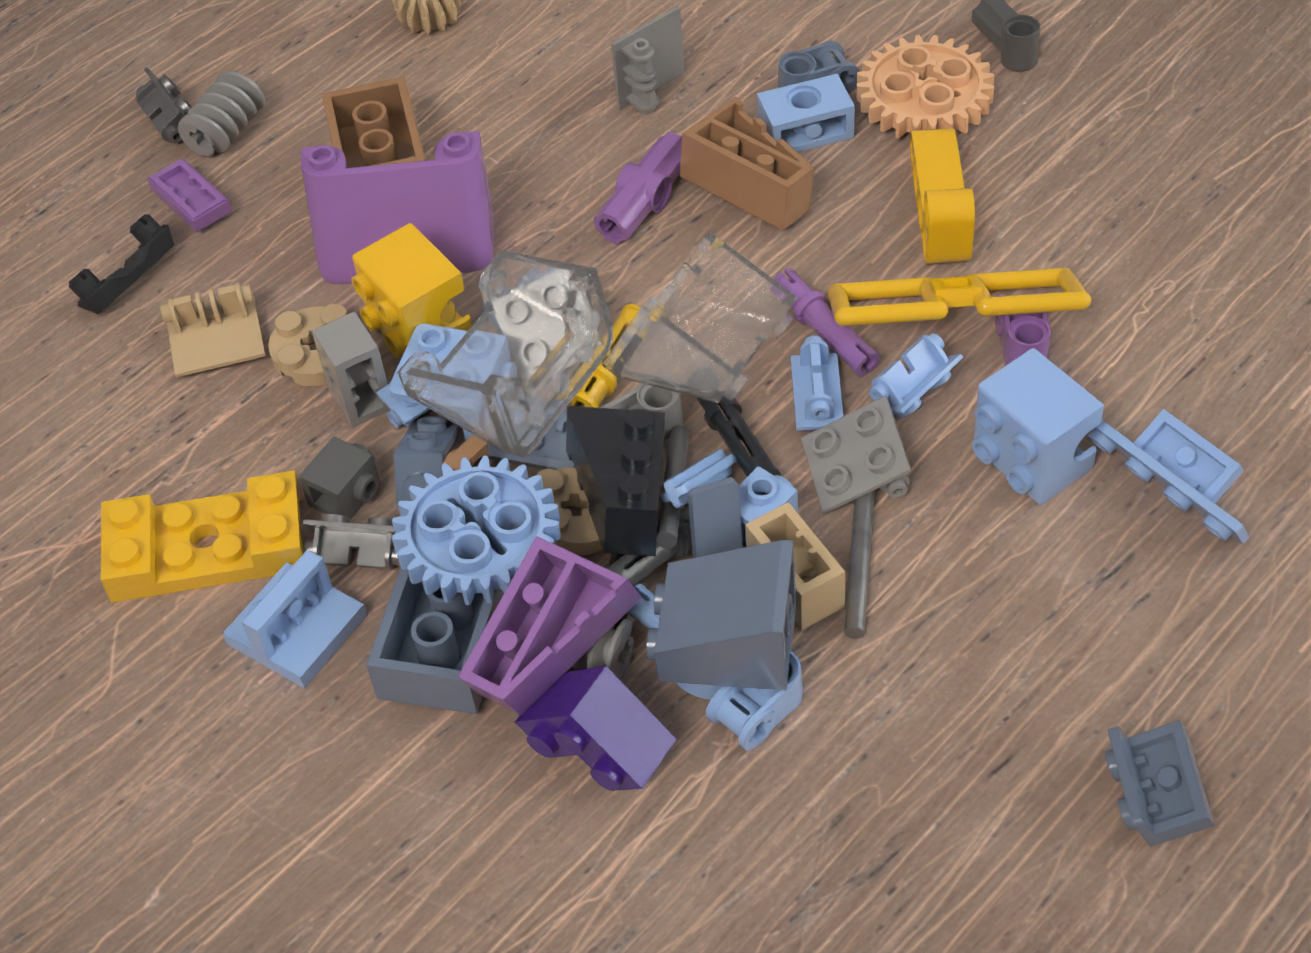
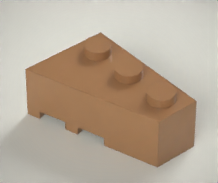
M734 97L682 133L680 177L784 230L809 211L814 167L785 140L779 139L776 141L766 132L767 124L759 117L752 119L743 111L744 103L737 97Z

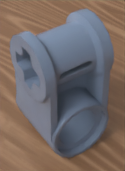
M826 41L814 47L784 54L779 59L778 88L838 74L849 93L857 85V73L860 70L854 63L848 62L845 59L844 49L838 42Z

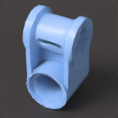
M791 651L787 690L722 686L714 694L706 708L707 719L716 724L721 722L738 737V743L744 750L750 751L755 749L802 701L803 686L799 658Z

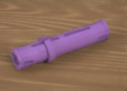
M791 268L785 269V274L789 277V280L782 272L778 273L772 281L771 289L794 310V318L802 325H809L854 370L857 376L863 377L866 375L862 365L869 373L872 372L879 363L880 354L873 350L850 326H840L836 323L832 309L826 303L828 301L827 297L818 290L813 291Z

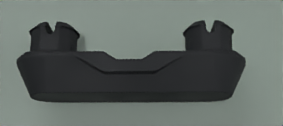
M144 214L137 222L130 226V233L140 242V245L138 246L139 249L125 260L124 268H119L101 281L90 269H83L69 281L68 288L80 298L77 306L95 314H99L174 246L168 224L160 226L150 216L151 214Z

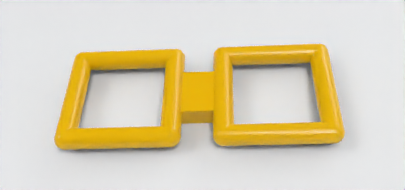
M1069 268L979 273L946 278L921 277L835 283L827 291L834 319L840 326L940 320L947 316L948 308L975 306L978 313L982 316L1084 310L1091 304V296ZM1056 286H1060L1063 292L998 297H991L989 291ZM911 296H922L924 302L850 307L849 301Z

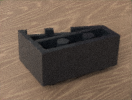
M567 406L566 452L569 460L573 461L576 468L577 482L580 490L585 492L589 503V514L604 553L656 556L665 412L647 411L644 409L625 410Z

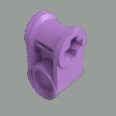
M1043 291L1035 292V294L1044 293ZM996 294L995 297L1005 296V295H1004V294ZM1048 312L995 316L997 335L1000 336L1005 366L1032 348H1035L1048 359L1051 332Z

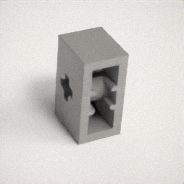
M354 311L311 330L329 392L352 428L390 411L376 394L377 391L388 385L379 348L356 312Z

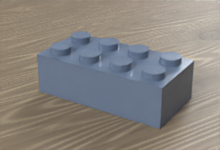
M400 568L366 664L377 699L477 714L483 696L477 694L461 681L458 675L504 595L501 589L494 590L492 603H487L482 593H475L471 604L465 605L463 594L459 592L449 602H444L441 587L431 595L425 594L422 581L412 584L408 571Z

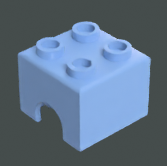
M1032 348L979 384L977 408L974 413L976 419L972 449L982 463L986 465L992 463L1006 476L1009 485L1014 491L1021 495L1026 493L1036 503L1042 505L1093 469L1096 447L1092 446L1084 452L1078 447V444L1088 432L1101 424L1104 404L1039 351Z

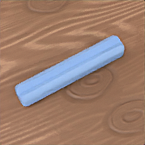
M722 449L712 452L663 483L665 492L660 494L661 500L664 504L671 501L676 509L683 507L688 503L689 490L726 479L733 474L731 465L736 463L735 456L733 454L726 456Z

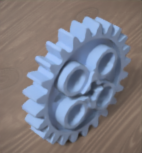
M483 456L477 467H471L469 460L464 457L461 460L459 470L454 471L448 464L444 463L442 464L443 476L436 478L426 472L423 474L426 484L424 489L417 486H410L408 488L411 501L398 502L401 516L392 519L395 534L392 535V541L401 569L408 571L412 584L422 581L425 594L431 595L441 587L444 602H449L459 592L463 594L465 605L471 604L475 593H482L486 602L492 603L494 590L501 589L505 593L536 536L555 544L554 541L561 540L558 505L554 503L552 489L543 488L540 475L529 478L526 465L522 464L511 472L507 458H503L496 467H490L488 456Z

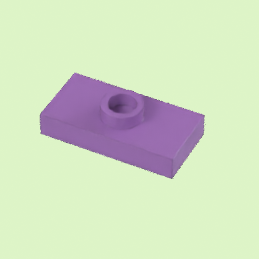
M183 158L147 178L151 190L196 233L232 212L229 200Z

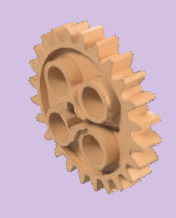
M916 35L914 43L909 44L901 37L899 38L898 47L895 48L885 43L883 53L872 51L871 61L862 62V71L857 73L856 100L860 102V112L868 113L869 123L880 121L881 132H885L892 127L895 128V138L898 139L906 132L910 133L913 130L954 128L965 134L968 132V123L979 125L981 115L989 114V107L993 103L994 74L989 73V62H981L980 52L969 54L968 44L955 48L953 38L941 44L938 43L937 35H933L929 42H923L921 36Z

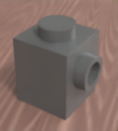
M335 436L299 475L308 506L324 514H338L350 519L364 503H368L373 499L381 484L373 454L358 443L350 444Z

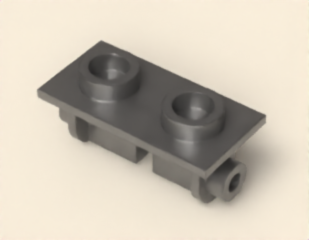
M146 67L144 71L151 80L137 89L136 102L147 117L152 120L151 122L166 142L179 143L182 141L177 128L179 121L188 114L192 106L183 97L177 98L182 92L167 75L164 74L161 78H158Z
M321 514L320 521L303 520V525L314 533L313 540H306L304 553L308 549L323 557L325 565L350 566L351 551L354 548L359 549L358 567L393 570L395 565L400 566L392 541V535L395 534L392 519L370 517L368 518V524L350 523V518L343 515Z

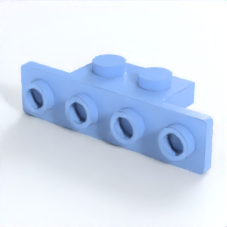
M1165 409L1161 410L1134 443L1103 420H1101V424L1092 429L1087 435L1091 442L1108 455L1115 449L1125 456L1128 460L1124 465L1145 483H1148L1153 477L1166 487L1162 494L1179 509L1186 512L1192 507L1202 514L1205 518L1201 523L1222 541L1226 542L1231 536L1244 545L1250 538L1242 523L1216 505L1218 500L1244 472L1242 466Z

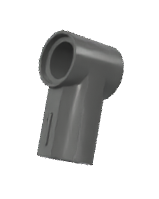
M981 0L980 4L972 10V23L1001 50L1002 65L1013 71H1026L1035 67L1038 63L1039 21L1029 15H1018L1004 0Z

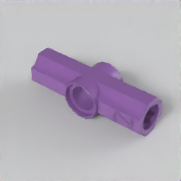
M668 132L665 136H660L638 164L630 162L622 168L616 182L614 194L594 217L595 229L604 236L605 240L619 245L621 241L628 240L650 211L659 213L664 209L671 195L672 183L680 174L682 136L672 132Z

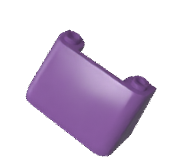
M480 131L455 132L442 138L435 148V160L347 168L345 155L339 148L327 145L301 148V168L315 252L321 277L325 281L332 284L352 283L351 277L356 275L352 259L353 254L408 223H412L461 273L482 270L493 261V205Z

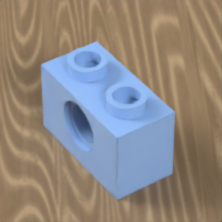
M838 74L757 93V118L759 117L767 124L766 132L776 141L779 139L785 140L797 152L854 138L855 106Z

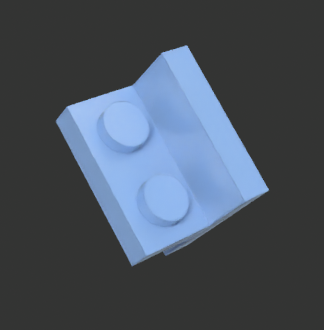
M307 549L295 564L286 562L222 634L226 644L305 689L368 615L363 603L332 586L323 557Z

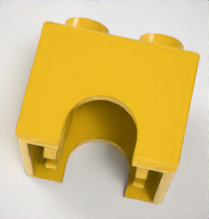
M408 223L353 254L352 259L356 275L351 277V281L355 291L364 301L365 305L359 309L360 315L370 331H381L388 349L396 358L403 356L415 328L420 324H431L473 332L470 315L467 314L461 317L456 312L453 301H450L449 304L447 303L465 290L462 273L412 223Z

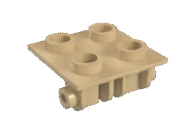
M237 282L235 285L218 288L219 298H216L215 292L211 288L208 289L210 300L203 301L198 291L195 292L196 303H193L191 296L188 295L175 299L168 298L167 304L160 305L164 323H167L176 378L266 356L254 293L251 290L250 284L241 286L240 282Z

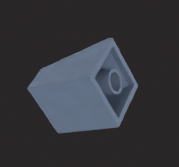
M779 540L668 563L665 584L657 583L655 588L654 613L655 615H660L658 628L649 629L647 638V659L655 660L659 681L787 690L797 601L793 540Z

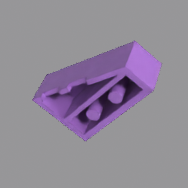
M536 536L458 678L477 694L522 715L642 597L627 578Z

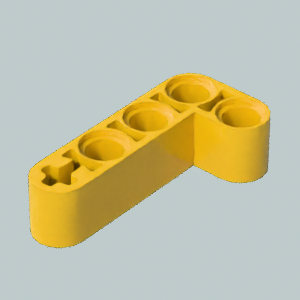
M955 129L910 131V162L925 264L971 261L975 226L974 194L972 188L964 187Z

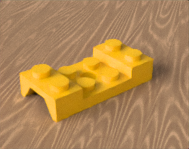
M296 471L247 478V491L156 506L150 494L101 502L100 580L111 603L271 577L286 562L295 564L304 554L299 502L303 501V493ZM203 537H218L211 546L205 548L195 547L196 543Z

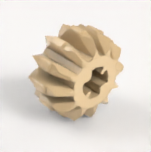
M393 0L394 10L401 26L410 28L413 34L422 30L426 31L428 35L432 30L436 29L445 31V25L456 23L457 14L461 12V0Z

